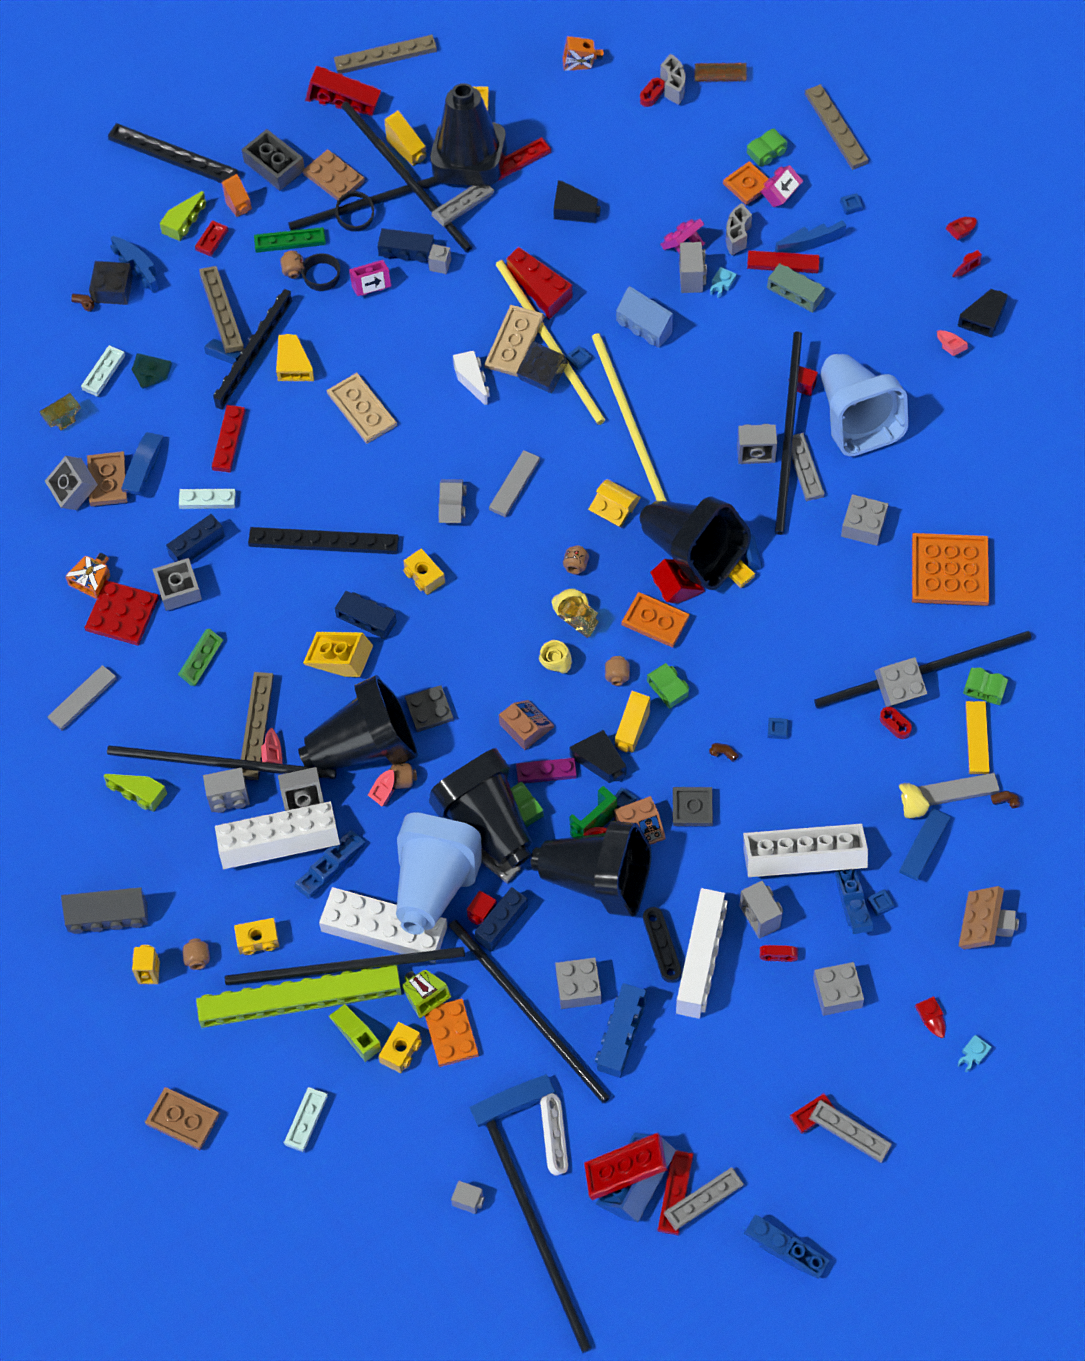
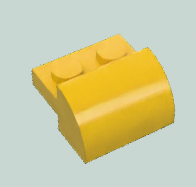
M606 479L597 489V495L588 510L621 528L641 497Z

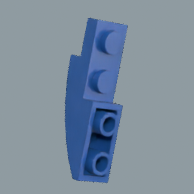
M116 236L110 237L112 241L110 247L115 255L118 254L121 265L123 267L126 266L129 272L134 270L137 276H141L142 283L146 289L149 288L152 293L159 291L157 281L154 278L157 275L155 266L148 256L130 242Z
M855 869L834 870L844 913L853 934L873 931V924Z
M758 1215L753 1217L744 1232L745 1235L759 1243V1247L817 1279L820 1278L829 1262L827 1258L797 1238H791Z

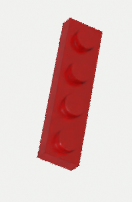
M226 406L212 463L213 471L231 472L245 415V407Z

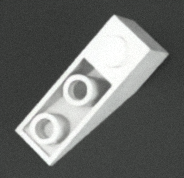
M474 350L453 355V364L458 380L484 405H488L487 397H490L488 386L485 387L483 383L486 380L484 372H480L479 369L481 367L480 358L475 356Z

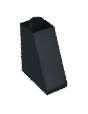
M558 180L554 203V219L596 223V217H600L601 206H598V198Z
M990 289L960 314L958 327L992 338L1005 308L1008 294Z
M604 730L569 747L571 758H574L575 761L608 783L620 781L625 777L627 766Z

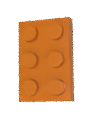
M638 592L622 620V626L673 648L689 619V614Z
M463 999L440 1004L425 1015L439 1067L479 1057Z

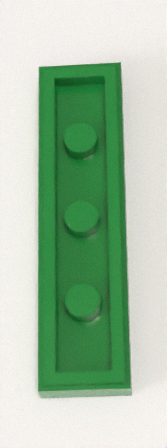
M324 227L254 235L256 253L326 245Z

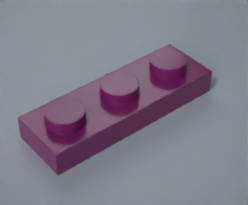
M574 758L516 763L518 783L576 779Z

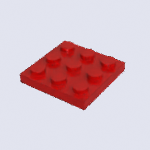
M105 580L84 627L85 631L139 646L159 599L158 594Z

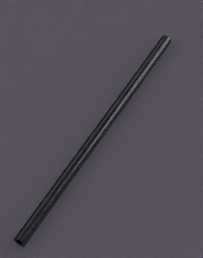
M344 102L341 108L431 212L439 208L349 102ZM452 222L444 226L465 252L472 249L471 244Z
M434 177L417 181L422 189L441 183ZM408 185L370 196L369 198L374 205L412 193L413 190ZM364 199L339 206L338 215L340 216L370 205ZM336 208L288 222L290 231L336 217Z
M798 331L793 333L775 527V534L783 535L785 531L802 333Z
M1029 631L918 667L921 675L1029 641L1031 640V634ZM876 679L814 699V703L818 709L880 689Z
M111 745L107 748V755L235 769L242 767L244 770L281 774L314 768ZM317 768L319 778H336L335 769Z
M457 920L452 921L449 927L602 1104L610 1099L607 1092Z
M464 947L232 974L225 975V984L234 985L465 957Z
M492 1120L486 1124L581 1352L586 1353L592 1349L497 1123L495 1120Z

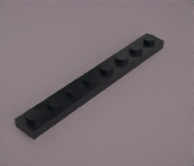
M117 123L108 134L110 141L220 183L238 174L237 169Z
M284 289L281 294H278L275 304L272 308L268 309L266 318L259 323L258 330L250 337L249 344L246 348L242 349L240 358L237 362L233 363L229 375L224 377L221 387L215 391L213 399L216 408L221 410L224 408L292 303L291 291Z
M250 527L248 545L249 547L397 554L399 536L398 534Z

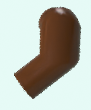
M72 294V302L81 303L86 311H91L94 308V302L89 295Z
M714 743L709 749V753L712 756H718L719 753H722L732 762L739 756L728 744Z
M1003 791L990 795L993 805L1005 801L1009 803L1011 808H1018L1020 806L1019 796L1012 792Z

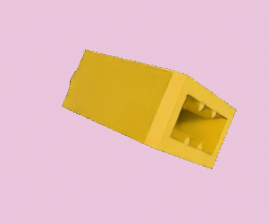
M396 111L384 119L387 142L412 166L422 162L426 158V147L402 114Z
M279 335L276 366L278 381H314L313 368L297 335Z
M635 691L631 692L615 737V747L619 750L634 752L650 714L649 696Z

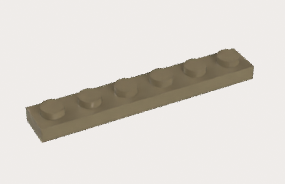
M428 35L334 57V63L337 73L343 74L437 52L433 35Z
M821 84L805 90V96L851 169L854 170L868 164V158Z
M217 266L199 269V275L225 352L230 353L242 350L243 343Z
M254 672L241 755L242 760H262L261 746L265 740L274 678L273 673ZM242 769L246 780H259L260 771Z

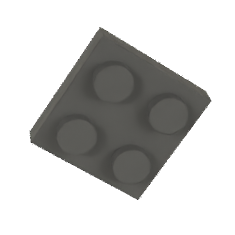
M441 685L405 696L417 732L453 721V716Z
M673 787V826H712V787Z

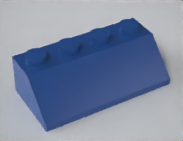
M634 1133L628 1145L651 1135ZM662 1138L666 1167H668L676 1149ZM664 1172L602 1196L598 1199L596 1205L624 1220L638 1222Z

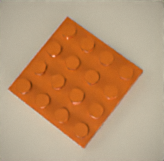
M912 533V603L988 606V536Z

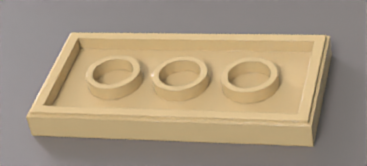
M510 305L484 364L485 368L519 377L544 319V314Z
M358 373L353 374L327 390L329 397L366 444L397 426V422Z

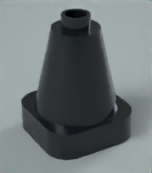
M461 83L454 86L446 95L441 125L437 129L430 156L432 175L437 181L446 184L492 185L499 180L507 151L506 132L503 126L491 121L480 92L469 84Z
M706 497L698 505L655 501L645 506L640 514V523L642 524L644 534L673 558L691 582L708 590H715L723 584L750 544V529L731 504L715 497Z
M377 675L356 684L354 688L357 697L305 736V746L298 748L299 756L304 766L326 769H339L382 759H388L395 765L418 757L402 707L394 692Z
M493 748L438 782L431 790L429 803L439 817L463 822L474 827L481 835V847L499 864L508 862L513 869L531 857L532 854L528 847L532 844V839L507 780L510 767L497 748Z
M611 821L606 833L546 840L541 847L534 848L531 855V868L533 871H538L542 880L600 900L609 914L634 917L639 911L650 871L651 846L637 823Z

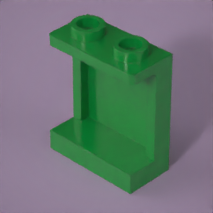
M602 786L598 790V806L584 819L579 820L573 814L569 817L571 837L584 836L583 834L587 830L594 827H604L614 818V809H617V798L607 788Z

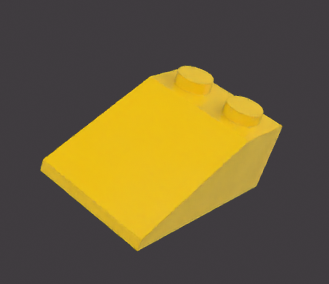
M316 632L303 664L344 677H360L373 645L363 633Z

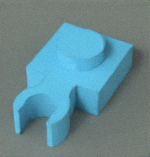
M720 267L712 280L713 286L710 288V295L714 291H718L717 298H720L722 290L728 291L736 279V273Z
M974 1035L962 1051L966 1056L959 1060L957 1066L959 1067L963 1062L967 1063L968 1067L965 1072H968L973 1061L978 1065L991 1050V1046Z

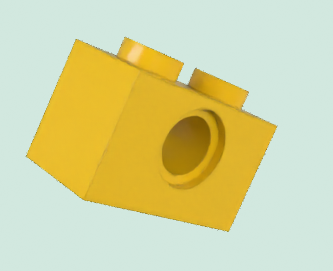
M422 548L403 560V571L406 576L412 578L415 581L416 587L420 591L423 590L427 595L445 583L444 573Z
M274 918L234 925L240 955H252L256 951L262 950L272 951L279 947ZM257 935L262 936L260 940H252Z
M150 945L134 947L132 971L137 983L158 984L160 960L155 948Z
M398 1022L378 1056L380 1063L402 1073L404 1068L407 1069L409 1067L413 1052H417L421 1046L420 1032ZM401 1045L407 1047L402 1052L396 1050Z

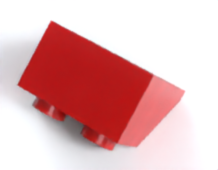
M664 559L650 572L654 583L660 589L662 597L666 602L681 603L705 591L702 586L691 582L673 559Z

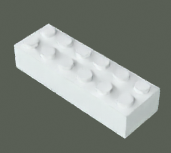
M331 801L215 826L223 869L340 845Z
M862 824L743 833L744 856L748 877L867 868L868 848Z
M332 887L319 924L321 932L392 952L407 954L440 950L447 930L446 918L440 917L432 929L424 930L419 935L410 934L401 928V922L396 916L397 905Z
M701 888L677 997L676 1014L700 1019L701 1012L705 1013L711 978L715 969V959L719 950V940L723 931V921L727 912L728 901L724 900L725 893Z

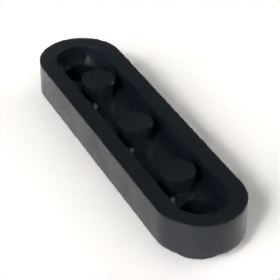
M650 907L643 913V923L661 977L664 981L673 983L680 978L681 967L661 910L656 907ZM655 917L657 920L652 922L649 919ZM673 971L675 974L670 976L667 972Z

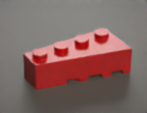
M316 65L305 101L317 100L322 105H326V103L335 104V107L342 109L341 105L348 101L357 113L372 116L381 90Z
M520 247L507 257V267L520 286L524 287L526 293L535 300L536 305L545 312L549 320L573 297L572 284Z

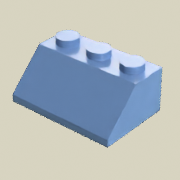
M629 286L616 310V321L621 326L632 330L635 335L646 339L649 344L660 348L672 334L673 313Z

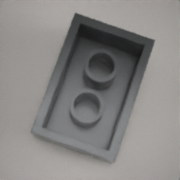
M268 129L242 149L244 163L279 191L305 169L303 157Z

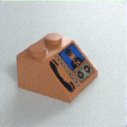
M529 700L515 702L499 714L500 726L524 750L528 749L554 728V725Z
M651 796L614 809L615 821L637 823L650 845L666 839L659 813Z

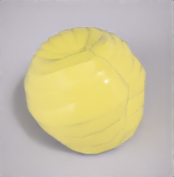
M566 589L560 594L555 595L552 599L553 609L561 618L579 617L588 610L589 603L586 595L576 589Z
M551 640L544 643L541 647L539 661L546 669L565 674L571 668L572 657L568 647L563 642Z
M911 783L899 784L904 805V817L910 819L924 816L930 805L922 795L921 790Z

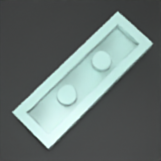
M109 345L81 385L82 390L98 397L124 359V351Z
M180 489L179 508H235L236 491L235 489Z
M308 1087L284 1141L285 1146L304 1152L328 1095L326 1093Z

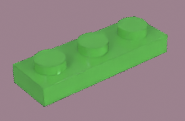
M206 629L178 675L189 685L195 686L223 639L211 629Z

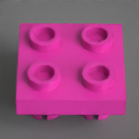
M691 219L686 223L682 222L676 227V232H671L664 237L665 241L660 244L664 250L673 247L680 254V243H684L687 238L690 242H702L703 246L705 242H703L696 231L704 223L701 219L694 221Z

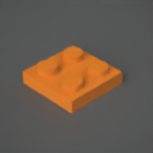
M749 161L723 180V185L745 205H748L762 195L760 191L765 187L764 183L769 178Z

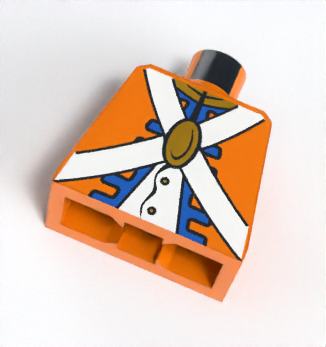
M567 36L563 53L564 71L592 68L593 60H603V49H594V41L592 39Z
M99 553L96 559L84 556L65 576L68 585L97 599L105 580L108 581L110 577L108 566L105 565L109 558L103 553Z

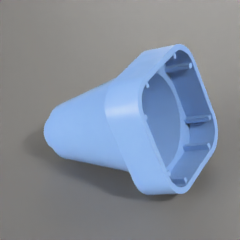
M834 354L825 360L821 369V378L830 406L831 435L841 452L846 456H857L892 444L902 438L908 429L907 393L896 377L890 374L875 376L847 354Z
M410 813L405 816L397 837L400 875L396 916L401 922L400 925L403 930L410 934L419 935L424 930L432 929L460 887H468L474 884L482 862L481 835L474 827L463 822L423 813Z

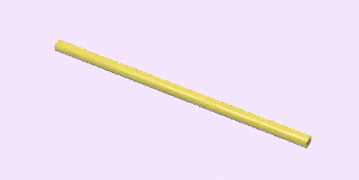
M498 261L496 267L521 306L535 311L504 261ZM542 322L538 330L539 334L598 425L603 424L605 418Z
M596 333L592 336V339L657 501L667 502L600 333Z

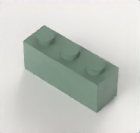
M780 263L768 278L767 289L812 313L824 299L825 287Z

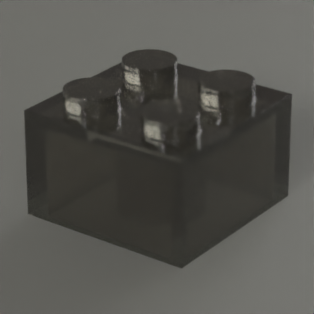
M95 261L89 288L91 299L94 303L128 305L133 279L130 263Z
M533 341L516 373L520 380L552 394L568 361L565 355Z

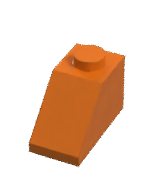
M237 174L222 182L226 204L236 217L246 214L252 209L250 198Z

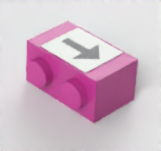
M790 165L779 167L774 172V177L768 179L764 183L765 187L760 191L773 207L784 204L803 182Z
M383 260L349 269L352 288L357 296L367 295L368 293L391 287L389 269Z

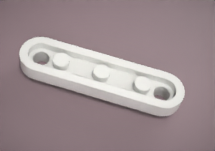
M551 1093L541 1099V1112L547 1166L553 1175L558 1176L568 1170L561 1102L555 1094Z

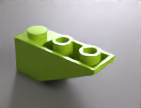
M203 191L167 211L159 223L162 234L181 241L183 236L187 235L189 227L197 220L199 212L206 206Z
M104 775L106 786L110 790L121 792L124 798L129 801H136L144 810L149 809L154 812L167 795L165 786L148 776Z
M345 1004L329 1015V1018L365 1062L381 1051L379 1040Z

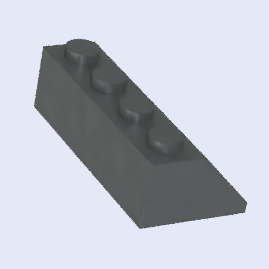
M141 887L61 895L64 921L68 932L79 934L88 930L99 932L109 928L119 930L123 927L139 928L143 925H148L147 901Z

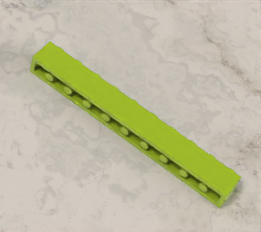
M397 965L377 969H362L359 972L345 971L341 975L335 976L327 974L317 979L304 978L298 982L285 981L280 985L274 986L266 984L261 986V988H244L238 992L225 991L220 995L214 996L206 994L201 996V998H196L200 1026L205 1028L401 995Z

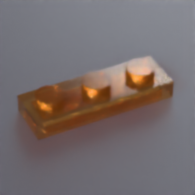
M695 63V81H746L747 79L746 63Z

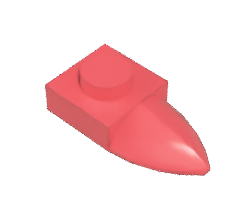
M937 331V337L942 343V348L951 355L955 356L968 349V343L957 335L947 331Z
M270 728L265 737V744L261 746L262 762L282 764L280 741L273 728Z
M393 769L381 774L368 793V796L382 807L387 804L394 792L395 779Z

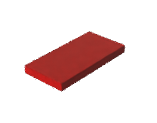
M659 1133L584 1162L588 1193L592 1200L667 1170L662 1138Z

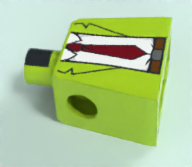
M423 970L417 975L411 971L404 977L406 982L403 984V989L419 1018L451 998L447 984L427 970Z

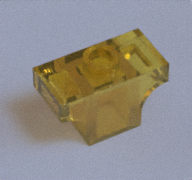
M71 393L39 412L50 428L57 426L61 431L76 422L75 415L81 407Z
M570 599L565 602L558 614L561 619L586 638L591 636L599 622L596 619L597 611L585 602L576 603Z

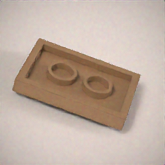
M328 149L303 169V174L337 201L343 194L355 191L365 182L363 176Z
M124 451L87 455L88 470L98 484L89 495L90 506L126 503L127 493L122 492L121 489L126 476Z
M996 886L968 892L959 941L960 948L970 949L994 944L1004 892L1003 888Z
M165 1087L145 1124L200 1151L220 1114Z

